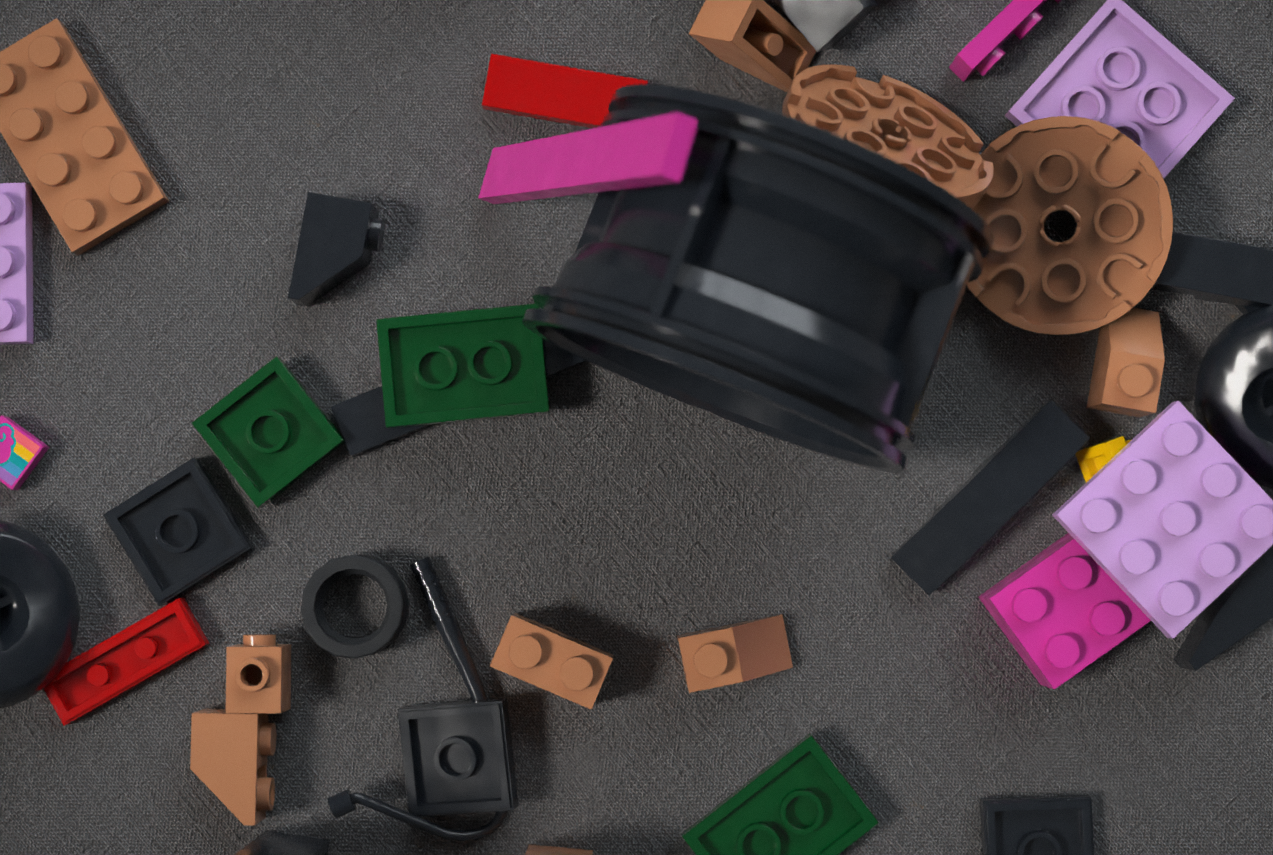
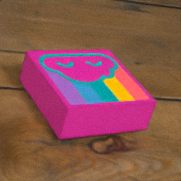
M3 415L0 416V482L11 490H19L50 447L12 419Z

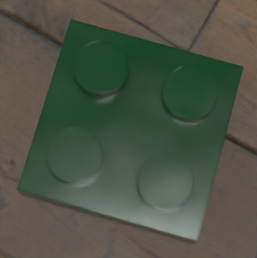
M277 356L192 422V425L257 508H263L345 443L342 435L282 359Z

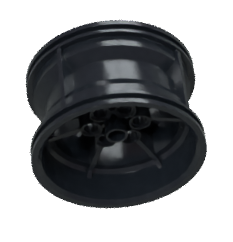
M636 84L624 86L616 90L609 104V113L604 117L601 127L674 112H680L697 119L696 124L698 126L682 181L599 192L574 255L564 263L553 287L539 286L535 288L532 300L542 309L526 310L522 320L523 325L546 341L602 369L686 404L707 410L719 417L767 436L866 468L889 473H903L909 460L898 449H912L915 446L917 436L911 430L912 424L968 282L978 279L984 268V258L989 254L994 242V235L990 227L964 202L920 174L868 148L794 118L726 97L673 86Z

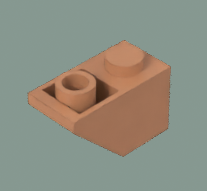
M204 708L192 713L190 769L243 825L255 826L266 818V811H272L274 807L275 781L274 778L267 777V756H273L275 753L276 725L275 723H268V713H226V709Z

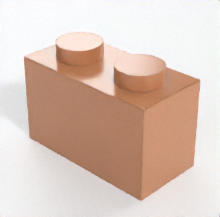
M514 613L509 619L490 667L592 710L614 654Z

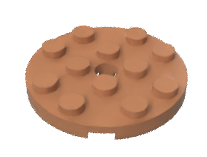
M817 65L801 71L794 78L783 101V115L818 127L883 155L942 187L971 209L983 197L992 181L994 173L993 162L983 160L979 154L984 145L983 142L962 119L932 97L886 75L882 76L879 83L855 77L857 74L856 68L847 65Z
M1073 116L1036 119L1010 129L989 144L980 155L983 160L993 162V178L979 203L972 209L990 227L994 235V242L989 254L984 258V268L978 279L967 283L974 296L1002 320L1024 330L1050 335H1069L1097 329L1113 322L1135 307L1153 287L1162 272L1170 250L1173 233V213L1169 192L1162 174L1150 156L1133 140L1110 125L1096 120ZM1067 211L1075 218L1077 223L1076 232L1069 240L1055 242L1046 235L1044 229L1045 221L1053 212Z

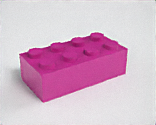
M1069 533L978 596L1040 685L1054 690L1151 621Z

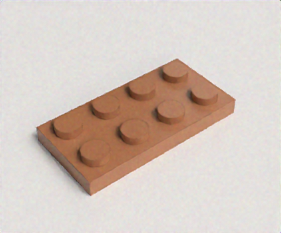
M54 19L0 51V132L72 253L76 255L82 254L169 202L60 20Z

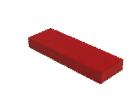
M491 54L482 108L484 110L576 126L598 128L601 127L604 117L609 113V104L616 90L628 85L648 84V81Z
M178 598L68 661L57 677L44 688V691L63 726H66L210 643L185 598Z

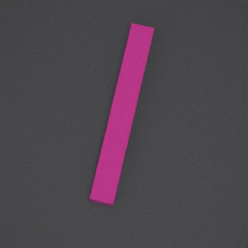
M674 112L493 148L478 199L492 204H502L678 183L682 181L698 126L696 124L697 119L680 112Z

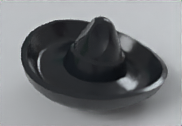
M1273 305L1265 306L1240 316L1220 332L1208 348L1201 362L1195 386L1197 421L1257 484L1273 488Z
M0 520V709L31 698L57 677L67 663L75 646L79 630L80 608L73 579L56 552L44 540L28 529Z

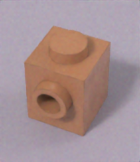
M244 634L243 644L227 647L226 713H283L291 709V644H276V634Z

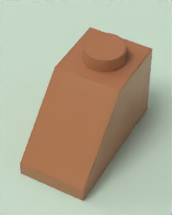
M705 0L689 32V35L720 60L785 92H788L794 78L801 71L809 67L816 53V50L804 35L764 0Z
M1132 308L1113 322L1100 327L1086 408L1133 417H1143L1156 413L1165 362L1159 312Z
M782 614L677 635L689 693L741 683L793 668Z

